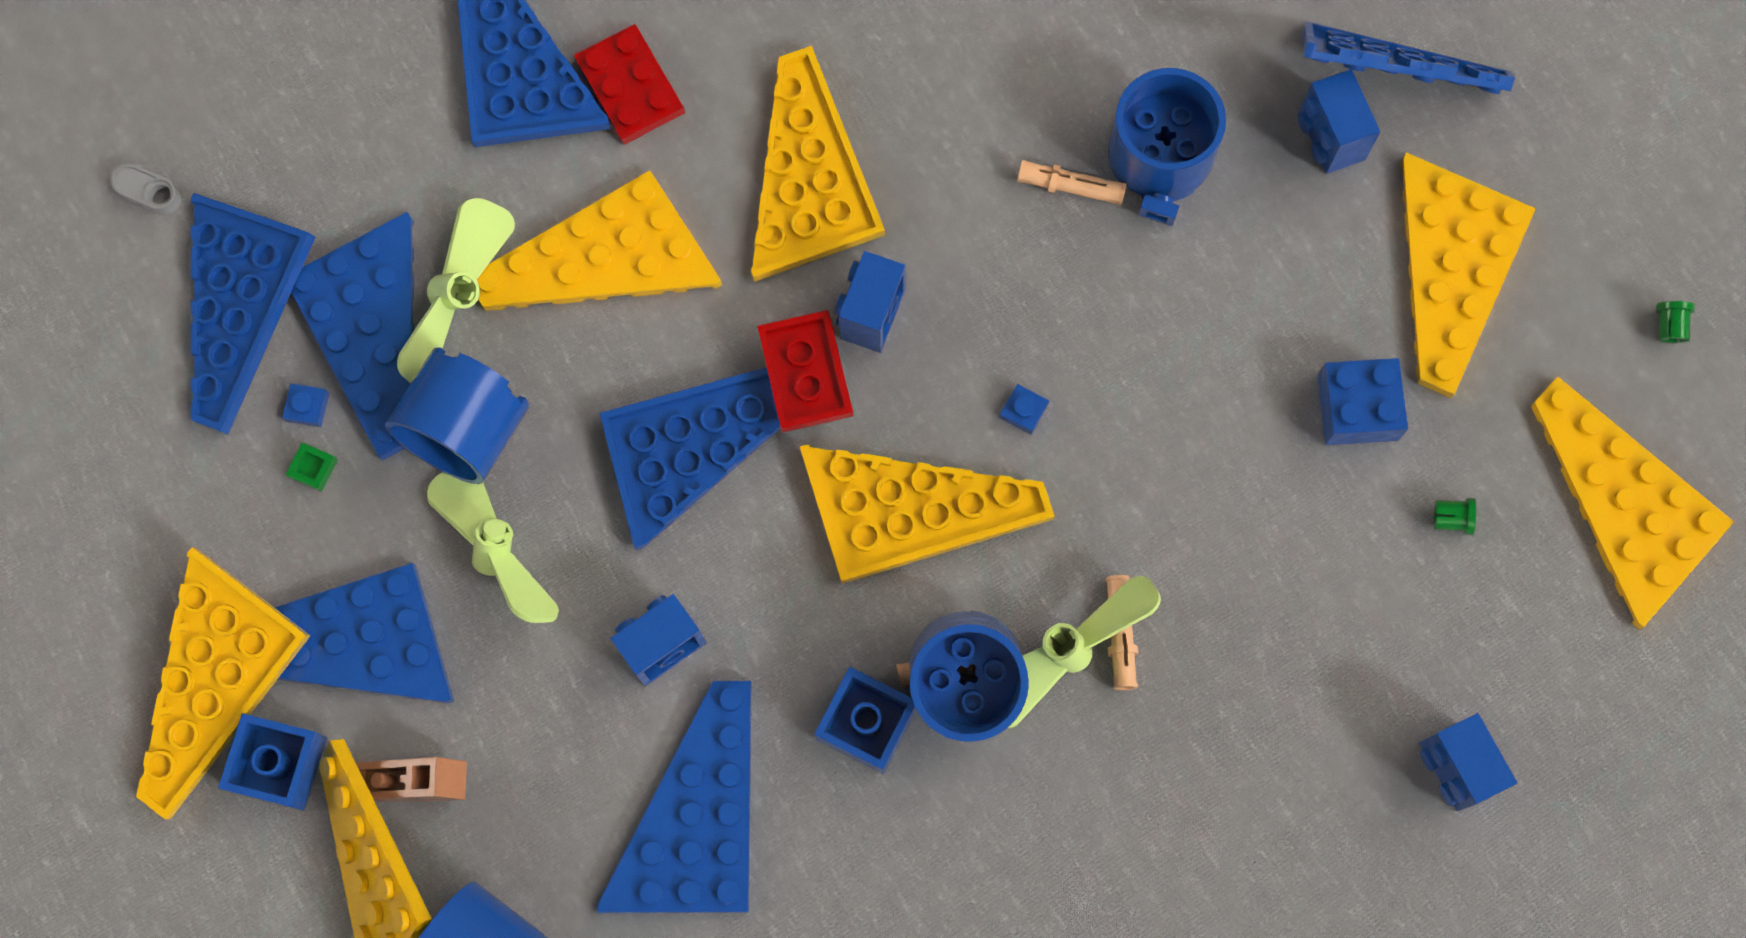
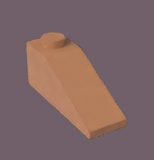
M426 757L356 762L375 802L465 800L467 761Z

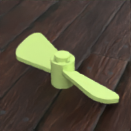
M481 198L466 200L458 207L443 272L433 277L427 287V296L432 305L398 355V371L408 382L411 383L434 348L441 347L443 349L455 309L469 308L477 302L480 294L477 282L478 277L515 228L513 216L505 208Z
M443 472L437 475L429 484L427 501L431 507L473 545L472 564L474 568L481 574L496 576L510 610L520 619L531 623L555 621L559 612L557 604L511 553L513 530L508 523L496 518L484 483L471 484Z
M1144 576L1129 579L1077 629L1066 623L1055 624L1046 631L1042 647L1023 655L1028 671V695L1021 713L1008 728L1017 726L1066 672L1075 673L1085 669L1092 658L1091 647L1147 618L1158 609L1161 596L1150 579Z

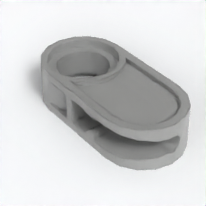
M130 163L117 167L112 173L111 185L119 196L126 201L159 215L171 214L180 206L181 194L171 181L160 175ZM169 189L170 197L167 202L163 204H155L153 202L154 194L158 190Z

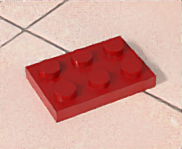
M636 24L574 55L576 63L623 145L685 114L681 101Z
M829 310L757 326L782 433L854 416Z

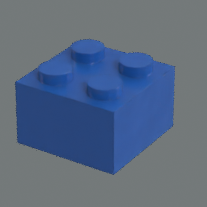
M1350 69L1311 83L1298 113V123L1303 133H1308L1312 141L1311 149L1315 161L1318 164H1322L1326 174L1365 161L1381 131L1353 71Z
M864 251L860 262L854 260L850 268L847 281L851 283L848 293H841L835 307V314L838 315L836 326H839L841 340L881 353L906 290V265Z
M1399 358L1328 362L1323 365L1317 375L1325 445L1399 441L1408 430Z
M674 593L668 598L662 595L653 600L646 607L648 612L635 620L634 617L623 621L615 628L616 634L610 638L645 687L707 643L699 628Z
M849 666L814 736L816 741L884 775L916 712V708L911 697Z
M242 713L218 788L231 793L305 811L327 737L307 729Z
M1479 713L1419 742L1422 748L1420 756L1429 771H1435L1441 782L1439 790L1443 799L1449 806L1453 805L1456 811L1474 806L1518 784Z

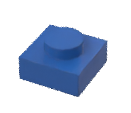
M1153 193V196L1145 195L1139 216L1173 226L1180 205L1174 204V200L1171 197L1163 194Z
M290 383L282 418L290 423L321 427L329 392L322 388Z
M1017 384L999 418L1032 435L1049 405V400Z

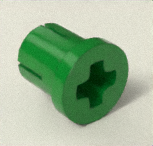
M1665 301L1656 304V313L1660 314V342L1678 343L1679 340V343H1686L1690 341L1691 314L1695 312L1694 303L1687 301Z
M1466 498L1465 501H1435L1434 514L1453 515H1434L1435 530L1464 531L1465 535H1474L1476 526L1475 498Z

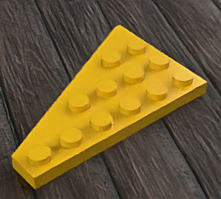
M812 45L780 56L778 58L772 119L770 120L768 150L764 166L765 173L760 197L753 266L751 268L754 282L885 236L884 226Z
M1406 152L1400 167H1402L1404 183L1402 194L1406 209L1404 220L1406 242H1408L1410 263L1408 265V272L1411 279V311L1415 326L1416 340L1414 341V350L1417 356V384L1452 398L1459 386L1536 208Z
M810 445L800 446L842 584L1051 521L1055 518L1045 485L1042 481L1017 480L1010 476L999 475L998 477L973 473L972 470L946 466L935 467L921 462H917V464L877 455L864 453L858 455L845 450L836 449V451L810 447Z

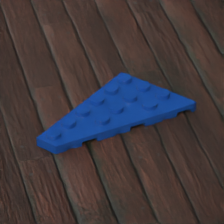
M458 0L471 141L474 148L610 129L607 115L604 114L588 88L584 86L576 71L566 57L562 55L525 0Z
M1305 21L1301 33L1304 57L1324 63H1329V61L1343 63L1344 67L1355 71L1364 72L1365 67L1391 74L1412 75V78L1427 83H1433L1434 79H1439L1457 85L1479 86V89L1494 94H1500L1501 90L1511 91L1515 80L1512 71Z
M193 193L191 197V203L194 204V226H191V239L193 240V247L191 249V278L194 279V301H191V314L193 316L191 325V354L194 356V378H191V391L193 393L191 420L228 435L316 237L298 228Z
M408 211L302 267L291 292L377 455L382 461L405 449L387 432L385 423L411 384L400 375L397 367L398 355L414 331V272L412 266L414 261L412 225H414V221Z
M767 367L599 413L635 550L646 547L781 428Z
M410 563L275 607L311 635L280 675L279 680L359 690L361 692L389 696H401L410 699L437 701L445 704L454 702L415 564Z
M751 681L712 682L597 905V913H749Z

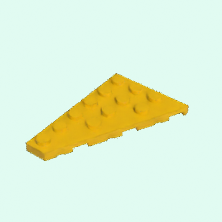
M650 170L491 262L477 279L480 288L478 300L485 311L503 310L508 306L523 308L528 307L529 304L552 302L554 305L583 302L586 299L606 300L612 296L632 295L637 297L662 294L666 291H673L675 293L687 292V289L713 287V289H717L722 286L721 279Z
M1557 376L1535 400L1531 408L1537 421L1544 428V436L1548 444L1553 446L1562 465L1560 470L1573 497L1579 502V510L1583 519H1587L1598 542L1596 547L1608 572L1614 576L1615 587L1619 596L1624 597L1634 619L1632 623L1635 627L1641 629L1646 626L1734 521Z
M191 547L187 553L189 560L184 584H180L178 594L180 601L178 608L175 610L169 637L171 646L167 665L162 670V688L157 694L151 723L154 727L149 750L145 751L143 761L144 773L139 780L136 794L139 800L165 820L171 819L235 736L242 713L251 715L311 636L195 547Z
M331 740L324 756L320 759L319 771L323 781L354 938H419L432 921V918L345 740Z

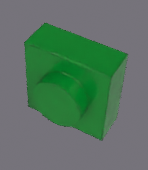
M302 442L285 475L296 482L322 492L338 459L331 454Z

